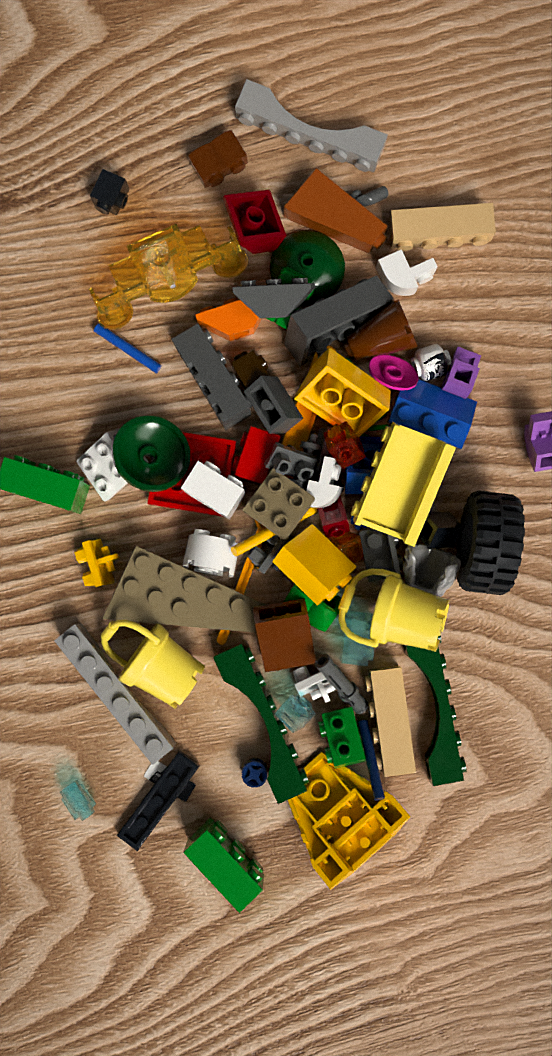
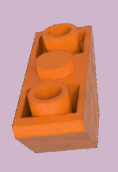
M238 298L229 299L224 302V305L216 308L214 306L205 307L199 311L200 313L195 314L200 327L206 328L208 331L230 342L254 334L262 320Z

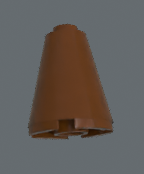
M399 299L390 303L347 336L348 342L344 343L349 357L354 356L356 360L418 347Z

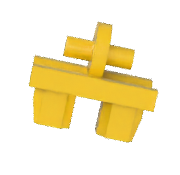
M101 539L82 542V547L74 553L79 564L88 562L90 571L83 573L84 585L100 587L114 583L112 572L115 571L113 561L119 559L118 553L111 555L108 546L103 547Z

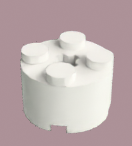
M195 529L194 534H190L188 537L183 567L188 569L190 564L195 566L194 571L223 577V572H229L228 577H233L237 557L232 554L231 547L237 544L235 543L236 537L220 534L219 538L210 536L209 531Z

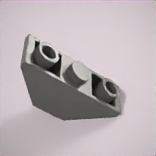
M292 278V284H282V279L266 280V285H256V280L240 281V286L233 287V293L259 318H283L292 315L315 289V283H308V278Z

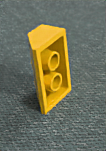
M329 347L312 365L294 399L356 441L389 410L391 390Z

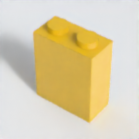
M313 524L284 545L272 561L317 606L324 599L328 601L333 599L340 591L338 589L339 586L344 589L353 579L351 573L357 567Z

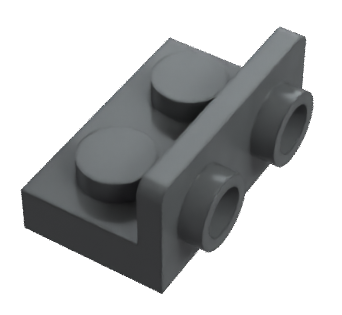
M375 529L358 532L365 569H384L401 575L403 559L401 555L397 556L395 547L399 545V539ZM370 575L367 576L368 582L386 579V577Z

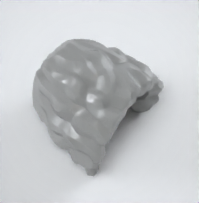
M421 543L415 544V547L408 545L403 564L405 584L442 597L445 591L454 583L461 566V561L451 552H445L442 549H428L426 545Z

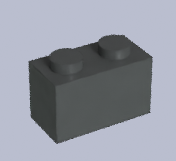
M260 376L244 391L269 434L286 433L303 419L278 377Z

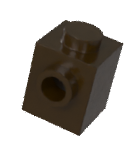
M254 350L249 353L247 351L241 352L234 357L235 361L231 363L233 371L245 390L260 376H268L266 361L262 355L257 357Z

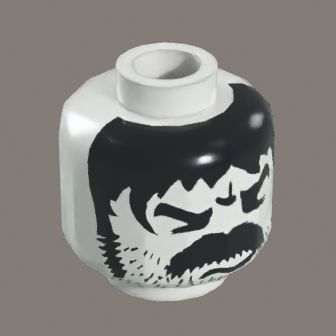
M433 344L416 350L414 357L411 358V363L418 376L424 381L446 375L448 365L451 364V357L448 350L443 351L440 345Z

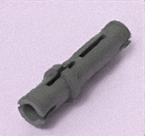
M328 654L320 655L315 660V667L338 691V696L343 702H347L356 714L364 713L368 708V702L361 696L356 684L346 678Z

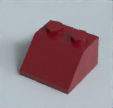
M270 189L223 196L224 204L240 246L252 254L271 252L279 247L287 235Z

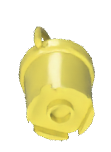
M372 568L361 571L353 577L349 585H346L338 606V621L345 635L360 644L376 648L378 644L392 642L436 652L440 643L438 636L444 630L450 599L442 598L404 584L399 573ZM370 575L385 576L386 579L382 584L376 601L370 627V639L352 633L347 627L345 614L350 607L358 581Z
M116 620L111 621L101 633L103 649L109 657L124 667L118 680L130 687L133 685L137 686L174 709L177 708V704L180 705L197 683L194 677L197 672L202 674L205 665L169 637V632L161 624H156L149 631L136 622ZM119 626L132 628L146 636L128 662L118 656L108 643Z

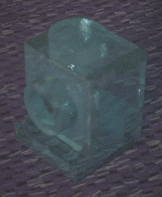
M291 695L276 711L275 715L294 733L304 728L316 713L311 709L312 705L306 698L299 697V695Z

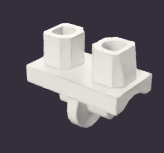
M306 666L293 671L296 681L294 685L300 697L310 693L313 700L323 696L325 702L330 701L328 693L336 689L329 684L330 682L321 672L310 676Z

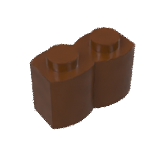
M232 130L222 133L210 143L200 146L188 155L190 164L205 188L220 185L226 175L232 173L235 175L242 172L248 163L247 155Z

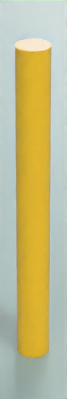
M310 507L300 522L317 513L318 509ZM266 528L231 547V552L237 557L276 534Z

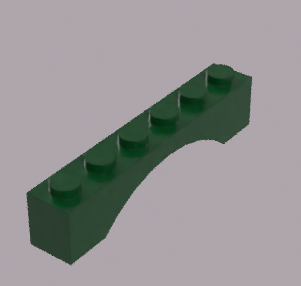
M403 645L405 655L414 661L425 675L435 701V730L430 746L424 755L429 782L432 786H439L464 781L463 773L467 772L464 757H460L458 747L462 744L459 731H455L453 721L457 718L454 705H450L448 695H451V686L449 680L444 678L443 669H446L445 656L443 653L440 654L439 647L434 652Z
M240 644L214 656V661L223 681L245 694L257 707L265 721L271 745V763L267 781L277 803L280 804L306 792V784L310 782L304 767L298 768L295 759L299 758L293 743L288 745L284 735L288 731L283 720H277L273 712L277 709L271 694L266 696L263 686L266 685L261 671L256 672L252 665V662L256 660L250 647L245 648L244 644Z

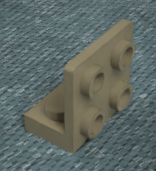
M273 468L243 511L282 540H287L314 503L315 497L286 476L276 473Z

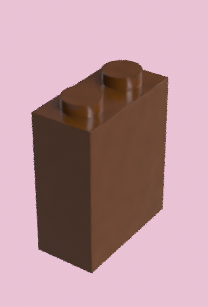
M305 598L253 608L255 627L265 672L315 664L316 657Z

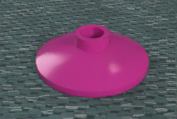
M380 355L374 357L369 363L371 376L388 388L410 390L417 385L419 379L417 371L403 359L390 355Z

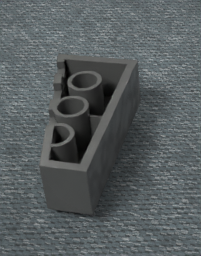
M377 275L368 280L362 279L355 286L348 289H340L329 298H321L305 309L299 308L294 311L290 316L284 344L301 367L308 362L306 357L315 352L318 356L327 350L326 347L337 338L340 342L347 339V336L355 330V327L359 328L392 303L394 298Z
M196 324L172 338L175 348L225 431L251 416L250 408L252 404L245 393L242 394L238 388L240 383L234 373H229L224 364L227 362L220 350H214L211 345L214 341L206 328L202 330L199 324Z

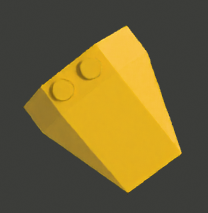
M321 752L304 767L310 781L306 784L307 791L289 799L288 802L301 831L302 840L310 855L311 864L331 890L360 868L395 836L411 816L393 795L384 790L385 798L375 801L370 781L345 766L335 769L334 764H328L326 755Z

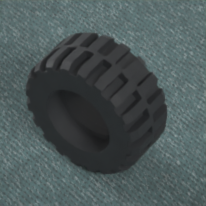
M479 490L471 493L467 498L460 520L463 528L458 537L456 556L461 561V566L457 573V582L463 590L503 595L508 593L510 588H513L514 581L519 573V566L521 565V555L524 548L523 539L525 536L523 505L520 499L513 494Z

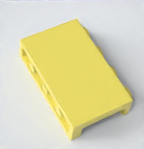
M392 422L391 426H386L383 431L381 441L384 444L381 451H376L371 462V466L374 467L370 477H365L361 486V491L364 492L360 501L356 500L351 515L354 516V524L359 526L362 524L402 539L405 544L415 547L456 447Z

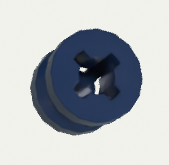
M251 758L244 763L242 768L243 782L252 788L262 786L268 776L267 765L259 758Z

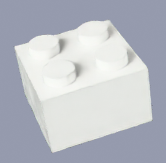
M197 461L181 489L186 494L230 520L246 494L242 488V482L231 475H228L227 478L220 475V469L209 461H206L205 464Z

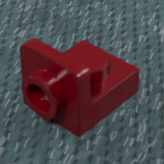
M341 496L333 504L317 508L324 534L327 538L340 537L350 531Z

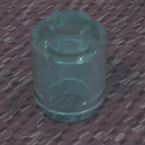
M75 780L59 792L63 797L61 799L74 820L80 817L83 821L95 812L93 807L97 803L84 784L80 785L78 780Z

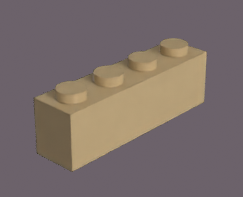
M493 203L391 210L388 219L391 249L398 248V251L401 249L402 251H409L413 247L434 249L438 245H448V247L455 248L465 243L481 246L490 242L496 233Z
M397 665L368 669L369 676H365L366 691H371L372 702H368L370 718L375 717L376 728H372V737L374 744L378 743L379 754H375L378 769L382 770L384 777L416 773L402 667Z

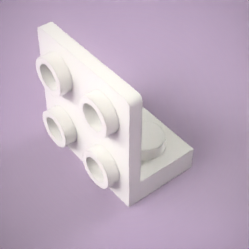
M120 428L106 432L77 459V464L103 501L111 499L128 484L118 473L112 458L113 441Z

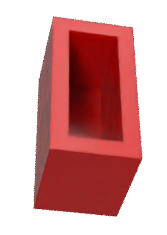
M252 426L249 433L244 431L240 446L244 447L241 457L236 455L232 470L236 471L235 478L261 486L270 472V469L265 467L264 462L271 455L275 442H280V436L269 434L267 431Z

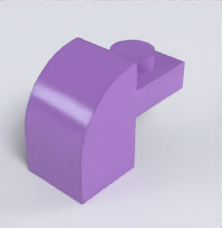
M457 347L443 380L441 390L466 399L471 393L477 378L481 355Z
M552 411L530 415L529 425H525L524 436L528 457L533 470L538 472L552 469Z

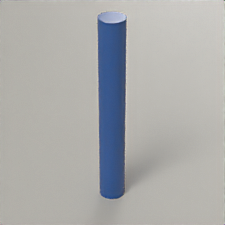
M100 323L95 326V333L156 374L162 367L161 364Z

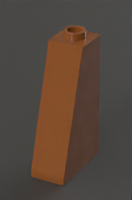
M317 168L284 206V217L288 220L325 234L368 254L374 247L379 249L387 238L385 236L387 225Z

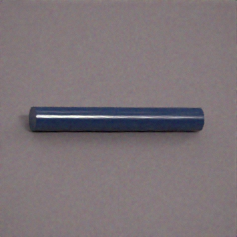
M362 720L358 722L373 796L375 801L382 800L385 796L368 720Z

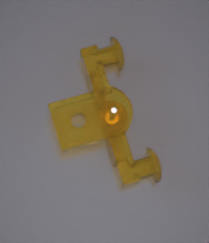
M174 224L126 246L131 256L108 265L117 287L112 288L113 293L99 299L93 288H89L98 309V323L108 330H117L126 326L131 321L134 313L130 301L146 294L149 295L151 301L159 303L172 302L184 297L194 288L198 281L196 272L211 265L213 271L222 278L237 277L246 270L249 263L248 255L240 248L231 226L227 227L230 241L217 247L215 243L209 244L200 225L181 233L177 224Z

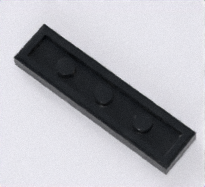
M179 750L117 836L138 851L200 765Z

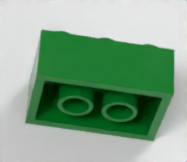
M14 455L13 459L4 457L0 468L1 490L78 514L82 513L90 485L84 482V477L64 470L63 475L59 474L60 470L43 463H39L38 467H36L35 462Z
M210 817L188 838L183 853L240 913L263 891L264 874L262 872L264 869L257 860H250L245 855L246 850L238 840H231L226 834L228 830L219 820L215 822Z

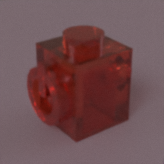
M347 421L339 425L335 424L334 427L324 433L327 450L342 469L366 457L360 438Z

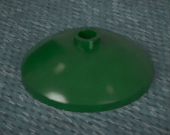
M305 230L288 235L279 247L273 251L270 260L271 279H278L282 269L290 267L314 281V293L308 303L303 302V306H311L321 298L326 299L333 296L340 288L345 274V261L338 245L325 234L316 231ZM310 259L313 263L310 266H306L303 261Z
M157 416L136 417L125 423L114 438L112 445L114 465L120 476L137 489L159 492L172 488L181 481L190 465L191 455L186 437L177 426L164 418ZM144 456L150 457L152 462H146Z

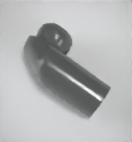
M381 186L364 195L361 190H355L350 196L366 207L388 197V190L385 186Z

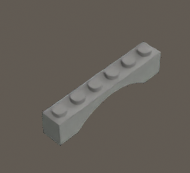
M246 79L235 105L236 119L242 124L262 128L269 135L277 134L292 144L300 143L315 153L328 154L334 160L341 163L348 162L364 172H375L386 145L388 134L365 125L346 130H328L308 125L286 111L275 98L270 88Z
M81 623L74 624L54 640L152 765L176 745L174 739L163 725L139 702L128 687L118 680L119 676L102 653L97 642Z

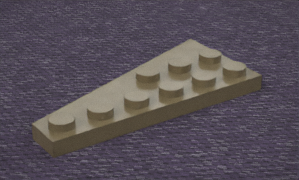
M135 546L102 619L257 633L253 608L265 606L266 604Z

